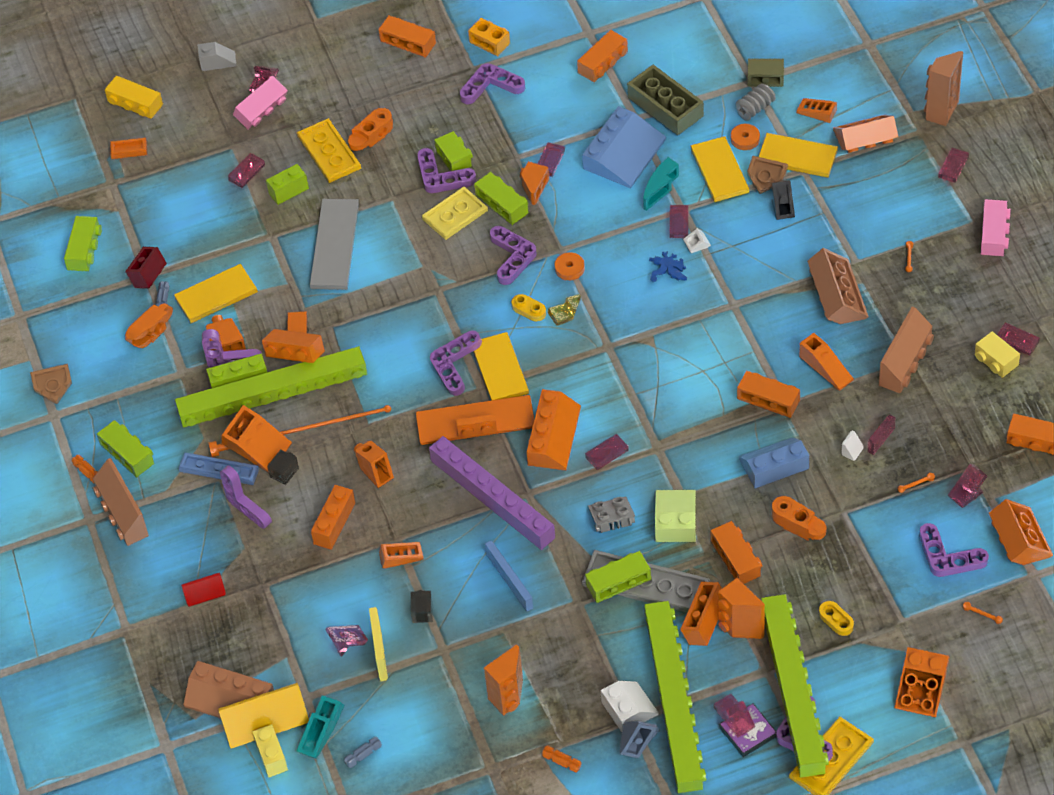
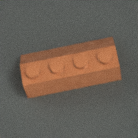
M962 51L938 57L933 65H929L927 69L929 78L926 82L928 90L925 95L927 102L924 107L927 121L946 126L960 97L963 63Z
M822 248L808 260V264L810 267L809 271L815 282V288L820 296L819 300L825 311V317L829 321L838 324L867 319L869 316L849 260Z
M911 307L880 362L879 386L897 393H901L904 387H908L911 379L910 375L916 372L919 359L924 358L926 347L931 345L934 338L932 325L915 307Z
M111 458L107 459L93 478L95 487L92 489L97 498L101 497L102 501L100 503L104 512H109L108 518L111 525L117 526L116 533L120 541L124 539L126 545L129 546L148 537V531L143 515Z
M197 661L189 676L184 707L221 718L218 711L219 708L273 691L274 688L272 683Z

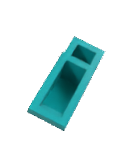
M669 157L657 167L647 183L643 196L645 211L672 190V182L679 177V164Z
M322 695L315 713L311 714L297 748L298 753L315 759L318 757L340 718L345 706L342 702Z

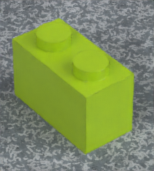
M454 131L434 140L437 154L450 171L472 166V152L469 148L466 149L462 138L458 137Z
M298 164L266 179L268 193L277 205L309 189L307 176Z

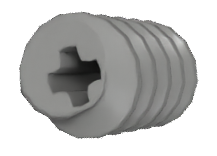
M759 84L736 102L738 114L745 121H749L756 113L761 112V109H765L766 106L775 101V93L766 84Z

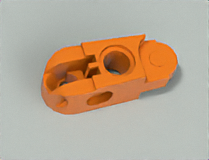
M378 108L372 111L352 129V134L348 139L349 148L353 151L363 150L367 146L371 148L386 137L393 129L391 112L386 108Z
M166 303L159 306L152 305L129 326L125 334V340L138 348L147 347L167 329L166 322L170 319L173 308Z
M787 496L777 497L773 501L772 518L776 524L809 541V538L820 540L825 537V522L816 517L815 512Z

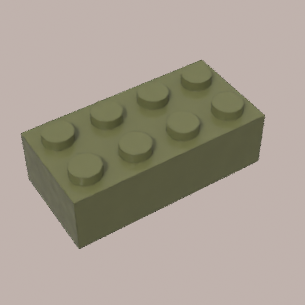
M651 65L627 83L628 98L676 135H680L704 116V102L655 65Z

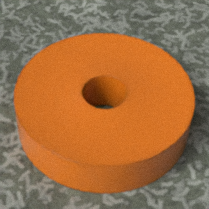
M751 124L737 125L731 131V143L739 150H751L760 142V132Z
M564 253L555 261V272L563 280H575L584 273V260L576 253Z

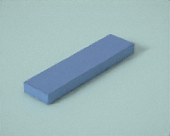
M185 452L179 465V472L221 479L220 471L229 465L238 473L241 483L254 485L259 467L257 465Z
M493 541L485 543L486 555L526 611L533 609L532 596Z

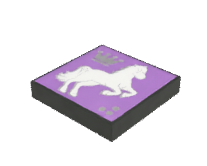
M754 703L719 723L721 731L742 757L747 756L777 737V731Z

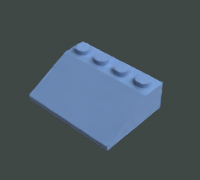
M618 106L582 154L583 169L632 188L665 142L666 136L636 113Z

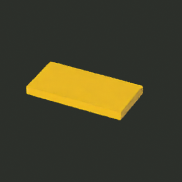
M329 118L297 132V137L329 183L361 169V164Z
M767 133L759 157L788 164L787 170L829 178L838 147Z
M725 136L691 145L693 156L714 202L749 193V187Z
M240 263L174 294V297L190 323H193L258 291Z
M505 332L481 339V346L473 352L491 401L529 394V389L508 333Z
M298 683L218 709L231 749L255 741L252 731L273 725L274 731L277 734L307 724L309 721Z
M839 717L823 735L824 740L832 745L833 757L829 761V765H825V774L800 778L798 766L789 774L791 780L813 795H829L874 743L872 737L842 717Z

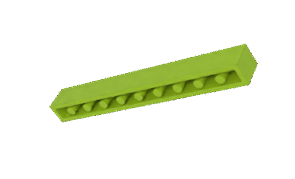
M358 346L320 357L314 363L302 362L176 398L175 402L183 428L194 426L222 416L232 415L238 412L243 405L251 409L295 395L305 394L316 389H322L330 385L340 384L354 378H360L367 375L366 363Z
M786 594L761 598V601L765 604V627L800 778L825 774V765H829L827 752L823 753L822 749L825 747L823 735L818 733L821 730L819 718L814 716L816 704L815 701L810 699L812 688L811 684L806 682L808 680L807 667L803 668L802 665L804 663V654L798 648L801 646L799 634L795 635L794 632L797 630L795 618H791L790 615L793 614L792 604L787 602Z
M669 601L645 604L646 623L677 792L684 793L703 790L706 773L705 769L700 768L703 758L701 750H697L696 747L699 744L698 732L693 731L696 721L694 714H690L689 710L692 708L691 696L686 694V691L689 690L688 679L683 678V673H686L684 660L680 661L679 655H682L681 643L676 641V638H679L678 626L673 625V621L676 620L674 608L670 609Z

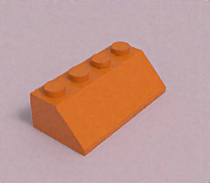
M545 389L541 391L527 448L528 466L567 470L581 405L560 391Z

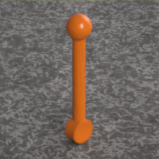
M912 241L906 242L908 251L905 270L908 273L913 269L911 266Z
M928 473L925 478L905 486L899 485L897 490L903 493L905 489L925 481H934L935 475Z
M969 602L963 603L965 611L971 610L995 620L997 624H1001L1003 621L1001 616H994L972 607Z

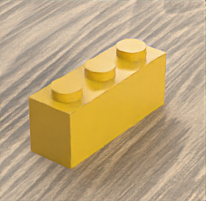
M117 75L105 88L109 103L138 113L143 117L152 119L163 105L160 92Z

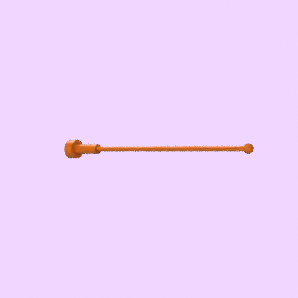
M386 405L384 408L281 431L280 433L285 435L380 412L389 413L391 406ZM216 441L208 442L212 457L219 456L221 451L229 450L222 443L217 444Z

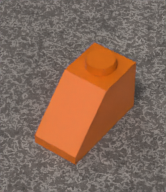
M528 161L525 168L521 169L520 178L522 179V187L531 204L536 205L549 181V168Z

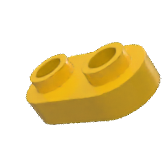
M518 294L513 297L512 309L516 313L535 322L541 321L546 317V307L544 304L524 294Z
M826 601L820 605V618L836 634L847 636L852 633L854 621L837 603Z

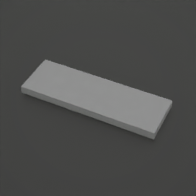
M322 199L310 281L311 289L348 290L359 199Z
M594 550L585 574L592 569L601 568L611 561H617L624 557ZM648 563L651 568V580L617 595L647 603L669 601L670 609L674 608V610L688 613L700 583L710 582V579ZM584 575L582 586L587 587L586 578Z

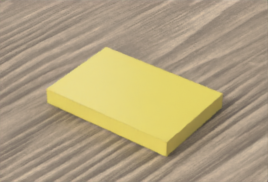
M462 187L423 214L422 220L447 240L487 212L488 207L467 188Z
M376 607L369 608L376 663L380 681H386L388 675L378 610Z

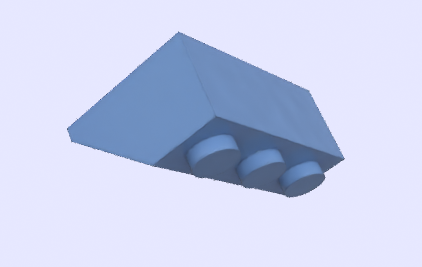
M794 437L739 456V460L754 488L809 469V454L802 441Z

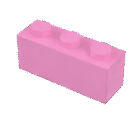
M272 76L235 107L233 116L247 129L251 126L255 127L261 122V118L264 115L268 116L273 112L277 104L280 106L284 103L288 90Z
M987 199L984 201L981 255L1004 256V249H1008L1009 238L1005 237V234H1009L1010 223H1006V220H1010V209L1007 208V201Z

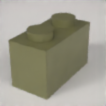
M748 59V87H757L759 84H766L769 87H784V59Z

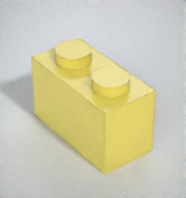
M993 331L976 343V358L980 362L985 363L993 373L998 374L1002 378L1019 366L1020 353Z
M273 725L252 731L268 778L288 771L286 760Z

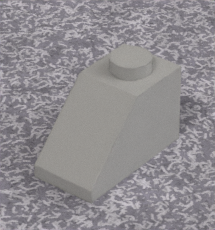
M216 42L198 44V55L202 71L237 66L235 51Z

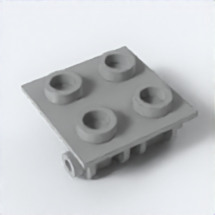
M626 496L588 505L595 521L596 532L610 531V525L612 530H615L614 522H616L618 529H620V522L622 528L632 526V523H635V514Z

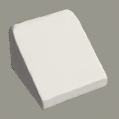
M698 228L683 239L690 253L711 246L705 234Z
M852 430L842 443V456L855 461L863 450V444L855 431Z

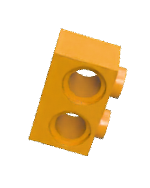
M480 18L468 30L470 43L497 57L510 44L509 31L483 18Z

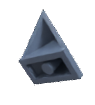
M641 721L624 722L620 754L639 758L645 747L657 735L660 729L657 725Z

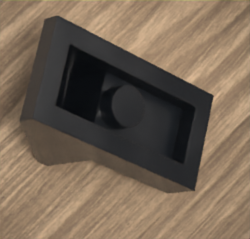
M790 180L772 182V205L776 220L795 217Z

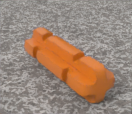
M76 455L73 457V465L79 468L94 483L93 478L98 471H95L86 460H83L82 456Z
M545 746L542 751L544 758L552 759L553 762L565 768L570 767L569 770L573 772H578L581 768L580 760L571 759V756L559 750L554 751V748L550 746Z

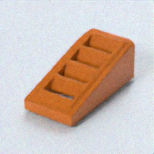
M803 98L796 113L831 123L837 111V102Z
M420 542L381 544L379 551L382 568L417 562L424 558Z

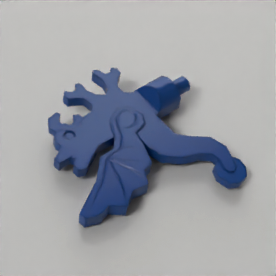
M666 251V253L662 252L664 258L657 256L649 258V261L654 262L653 264L661 265L660 269L652 272L650 278L652 282H656V276L665 274L667 269L668 275H671V278L687 280V277L681 273L683 269H686L683 259L680 258V261L673 260V258L677 257L676 254L672 253L668 257V251Z

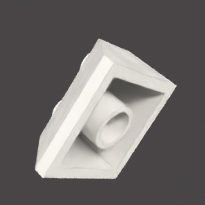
M617 681L601 690L602 704L621 732L623 731L624 722H646L659 715L638 682Z

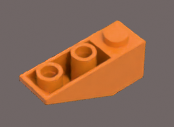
M812 333L800 342L799 357L839 391L854 380L828 344L815 333Z

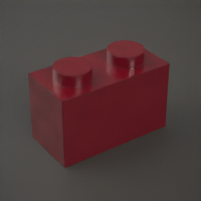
M143 246L125 272L134 288L149 289L167 262L158 247Z

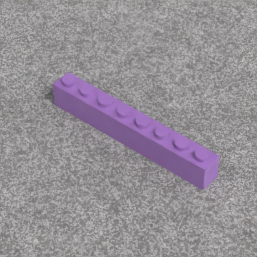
M444 436L429 447L431 461L540 550L555 539L554 524Z

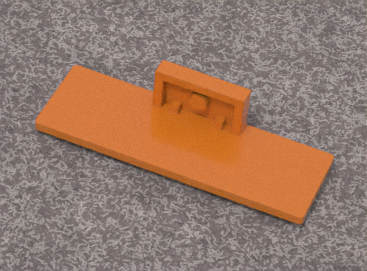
M530 395L416 412L421 445L435 443L442 436L452 441L532 429L534 424Z

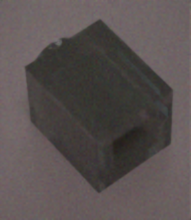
M281 449L267 466L270 478L284 485L289 482L299 469L297 457L293 453L285 452Z
M418 590L411 592L412 623L433 622L431 591Z

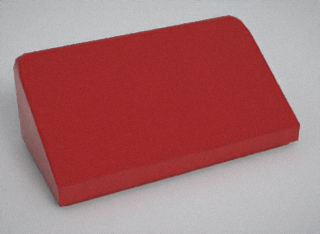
M220 573L181 585L188 607L226 595Z

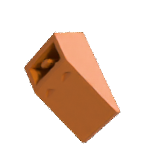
M244 405L221 435L224 446L270 474L292 444L289 439L263 417Z
M907 647L895 709L936 717L950 657Z

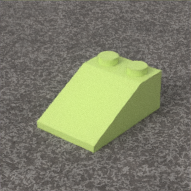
M656 490V542H696V490Z

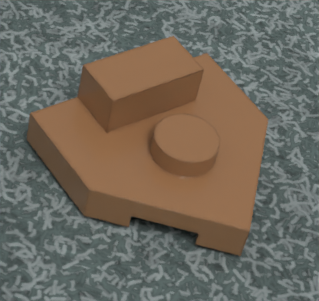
M752 156L747 173L759 194H762L772 188V182L784 181L788 164Z
M68 364L30 372L34 391L55 404L59 403L72 384Z

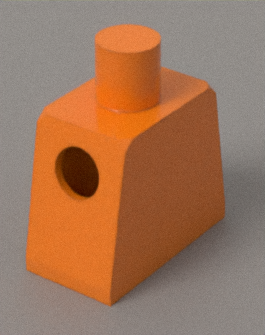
M222 315L213 316L212 323L206 325V330L213 329L218 331L223 351L246 350L243 336L231 318L223 320Z
M374 442L359 443L354 447L360 469L377 488L394 478L387 453Z

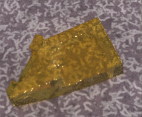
M580 294L567 297L564 304L548 309V314L556 326L574 319L581 299Z

